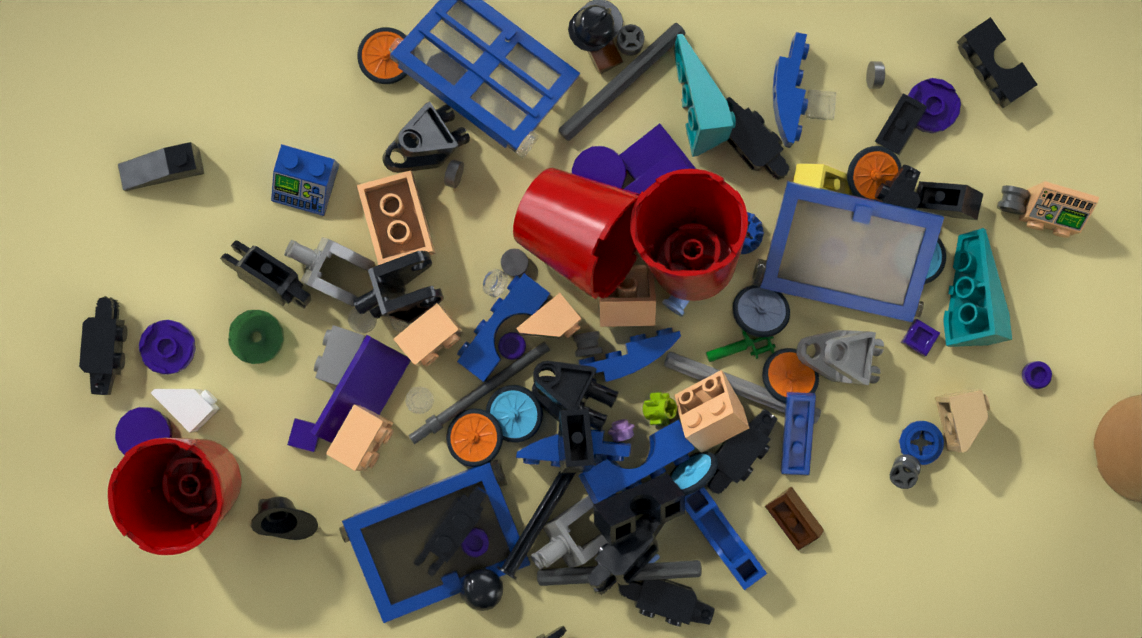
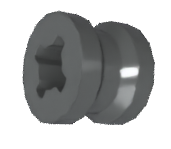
M633 24L625 25L620 29L617 36V47L622 54L633 56L641 51L645 37L642 29Z
M1002 186L1001 192L1003 197L998 202L997 208L1004 212L1023 215L1026 210L1024 202L1029 198L1030 192L1020 187Z
M599 331L572 335L573 341L577 345L576 357L603 353L602 347L598 344Z
M909 454L900 455L895 459L890 471V480L896 487L909 489L916 484L921 471V464L918 459Z

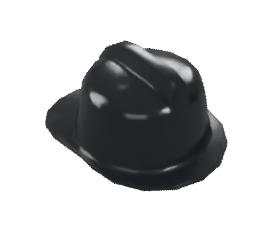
M592 0L574 14L569 21V37L574 45L581 50L588 52L598 51L618 35L623 26L622 15L618 8L610 1Z
M278 496L260 499L258 514L252 519L251 528L260 535L288 540H301L312 536L317 531L318 522L312 514L297 510L293 502L287 497Z

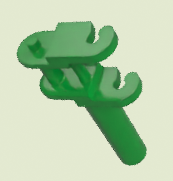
M741 329L744 339L708 351L706 356L710 363L747 350L751 346V356L754 355L755 359H758V354L770 351L772 354L774 353L776 346L770 340L774 337L749 339L748 334ZM766 339L768 345L756 349L754 343Z

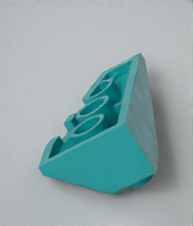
M677 34L674 56L679 83H684L681 101L683 108L688 107V123L685 126L692 157H695L727 141L732 128H735L736 120L734 112L729 110L727 100L684 35Z
M981 228L958 236L953 268L955 269L953 286L949 285L948 294L951 295L948 311L945 310L943 318L946 346H988L1012 340L1009 310L986 229Z

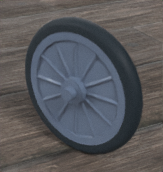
M761 284L745 287L737 294L733 302V316L739 327L746 333L756 337H771L780 333L787 326L790 319V307L784 295L780 292L760 288Z

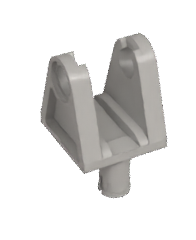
M322 237L317 249L314 250L291 240L284 255L306 265V271L301 282L354 306L353 300L357 296L320 279L323 273L319 272L325 258H331L332 254L367 271L373 267L375 262L328 238Z
M835 330L801 339L797 346V356L801 363L830 381L869 385V383H877L880 379L879 376L871 375V373L881 374L877 366H872L873 356H880L884 350L875 348V345L884 347V343L881 339H875L876 332ZM811 344L816 349L813 358L806 354L807 346Z
M589 495L544 525L543 530L549 537L550 542L537 552L531 554L533 562L540 570L544 566L550 567L551 564L561 557L569 568L583 565L594 557L604 544L608 543L601 533L583 546L576 545L569 535L571 530L568 526L594 507Z

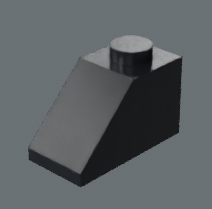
M919 181L917 193L920 203L916 209L951 218L978 220L983 193L963 184Z
M589 409L560 410L558 452L561 474L589 472L595 465Z

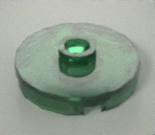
M247 310L238 315L231 323L228 343L233 354L241 361L251 364H262L274 359L281 351L284 343V330L279 320L271 313L262 310ZM256 332L261 334L259 342L253 340V335Z

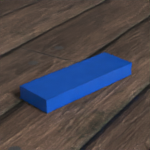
M787 392L781 461L782 474L810 475L816 402L815 393Z

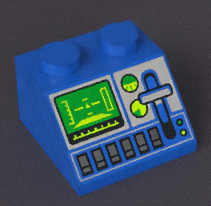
M281 144L273 170L271 201L325 216L340 164L335 159Z

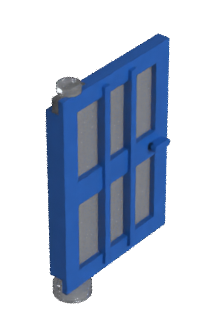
M439 0L403 40L397 38L389 48L391 52L390 59L398 64L399 69L504 148H510L522 158L528 154L539 138L533 131L580 75V72L483 0Z

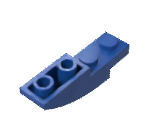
M796 32L792 38L788 58L779 56L776 61L773 76L772 93L775 121L782 142L788 148L794 144V141L799 142L802 125H798L800 115H805L808 106V99L804 98L806 90L795 88V86H800L804 70L799 68L801 60H806L810 45L805 43L807 34Z
M671 327L656 331L657 336L646 338V334L629 337L630 342L625 343L627 355H622L620 350L605 354V360L595 362L594 357L578 360L579 365L597 368L596 373L603 372L605 382L632 374L651 364L668 351L681 337L680 331L673 332Z
M591 429L594 459L596 454L607 455V460L624 461V457L630 456V443L604 441L605 430ZM558 434L529 444L517 452L516 458H523V463L538 465L540 460L551 461V466L560 467Z

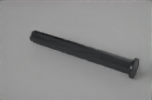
M559 471L502 567L498 566L497 569L511 578L517 579L514 576L576 473L561 474V471Z

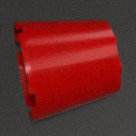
M548 168L533 180L523 195L514 219L513 237L519 245L594 299H597V297L604 299L620 286L638 258V255L634 254L636 248L631 236L630 218L635 201L640 194L556 168Z
M681 169L666 173L655 179L656 182L644 192L642 191L635 201L630 218L632 240L637 252L666 292L682 300H705L721 292L733 277L748 230L746 206L739 192L735 191L732 186L725 182L723 177L715 173L700 169Z
M193 438L151 439L128 450L117 467L113 469L108 485V505L118 530L124 537L127 536L139 545L140 549L157 555L181 554L203 543L233 507L241 490L240 468L230 451L212 440Z

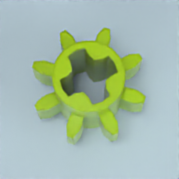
M650 393L651 400L644 401L643 415L647 420H650V425L668 426L670 425L669 419L676 416L677 405L672 398H669V393Z

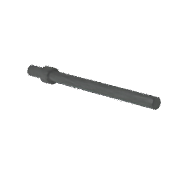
M545 341L436 416L434 414L426 419V424L408 435L411 441L416 444L430 433H437L444 428L443 424L549 352L550 349Z

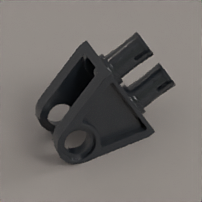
M428 102L397 134L395 140L385 150L382 161L388 170L395 173L438 168L442 166L456 148L469 143L470 136L468 133L461 136L466 131L463 127L450 133L445 123L453 121L455 113L453 110L446 113L447 110L451 109L449 105L445 104L435 110L431 102ZM391 152H399L404 158V163H394L390 158Z
M413 252L368 269L373 290L353 300L356 310L360 314L370 311L371 315L377 319L381 316H386L410 324L436 303L442 302L444 296L441 288L434 289V286H428L405 295V285L432 265L429 252Z
M542 361L534 368L532 392L542 408L558 422L560 410L589 409L590 426L601 431L608 415L585 406L586 401L592 398L612 408L619 394V391L597 383V379H595L597 368L592 366ZM548 370L553 372L555 377H539V373ZM538 388H539L546 396H543V395L539 394Z

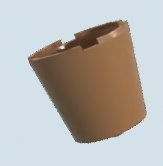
M1142 394L1130 396L1112 406L1101 419L1094 437V449L1096 450L1098 462L1097 468L1104 481L1122 497L1142 503Z

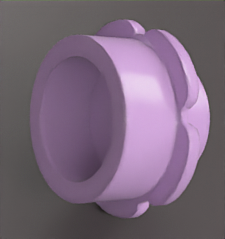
M621 419L611 424L612 428L608 431V434L612 435L613 441H624L634 436L633 428L635 425L628 423L627 419Z

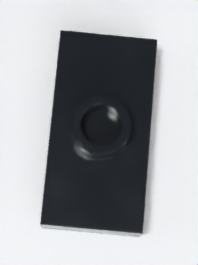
M903 93L875 142L900 156L928 106Z

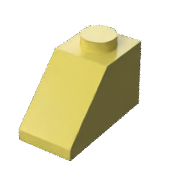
M824 164L796 165L793 182L852 195L846 173Z

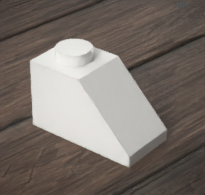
M154 389L151 392L189 433L197 432L220 409L215 404L217 399L206 389L204 391L201 389Z

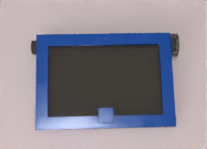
M787 181L767 259H757L752 276V285L762 289L913 322L914 317H920L923 312L924 302L919 300L944 217Z
M498 459L470 468L342 520L344 526L339 527L341 537L345 543L351 542L383 623L461 593L463 579L476 569L486 568L492 570L499 577L506 575L497 567H502L520 536L500 488L508 485ZM476 486H479L487 492V495L480 503V506L484 509L481 512L480 520L474 528H480L487 533L489 537L487 551L479 557H471L464 553L460 545L448 563L444 562L436 574L431 577L427 574L428 568L438 556L430 551L425 561L418 567L413 564L414 559L424 547V541L452 502L457 497H461L462 494L469 497ZM527 555L518 570L531 565Z

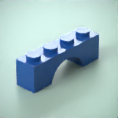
M525 273L521 278L517 275L507 287L510 291L504 300L499 298L490 309L493 315L488 321L483 319L474 330L477 336L471 344L466 341L457 353L460 356L457 362L483 382L488 379L501 361L495 347V337L500 325L515 315L532 316L551 296L550 292Z
M677 420L649 436V454L640 467L624 469L606 459L593 466L589 472L579 474L578 476L593 504L617 495L616 493L624 488L627 490L642 484L640 479L648 475L653 479L666 472L664 466L671 462L677 466L690 459L687 453L695 448L685 438L680 421Z
M704 487L685 496L686 512L744 590L767 574Z

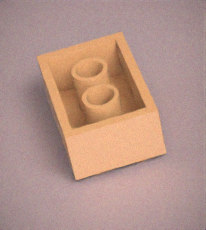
M411 170L357 185L378 265L417 251H428L430 255L436 254L415 177Z

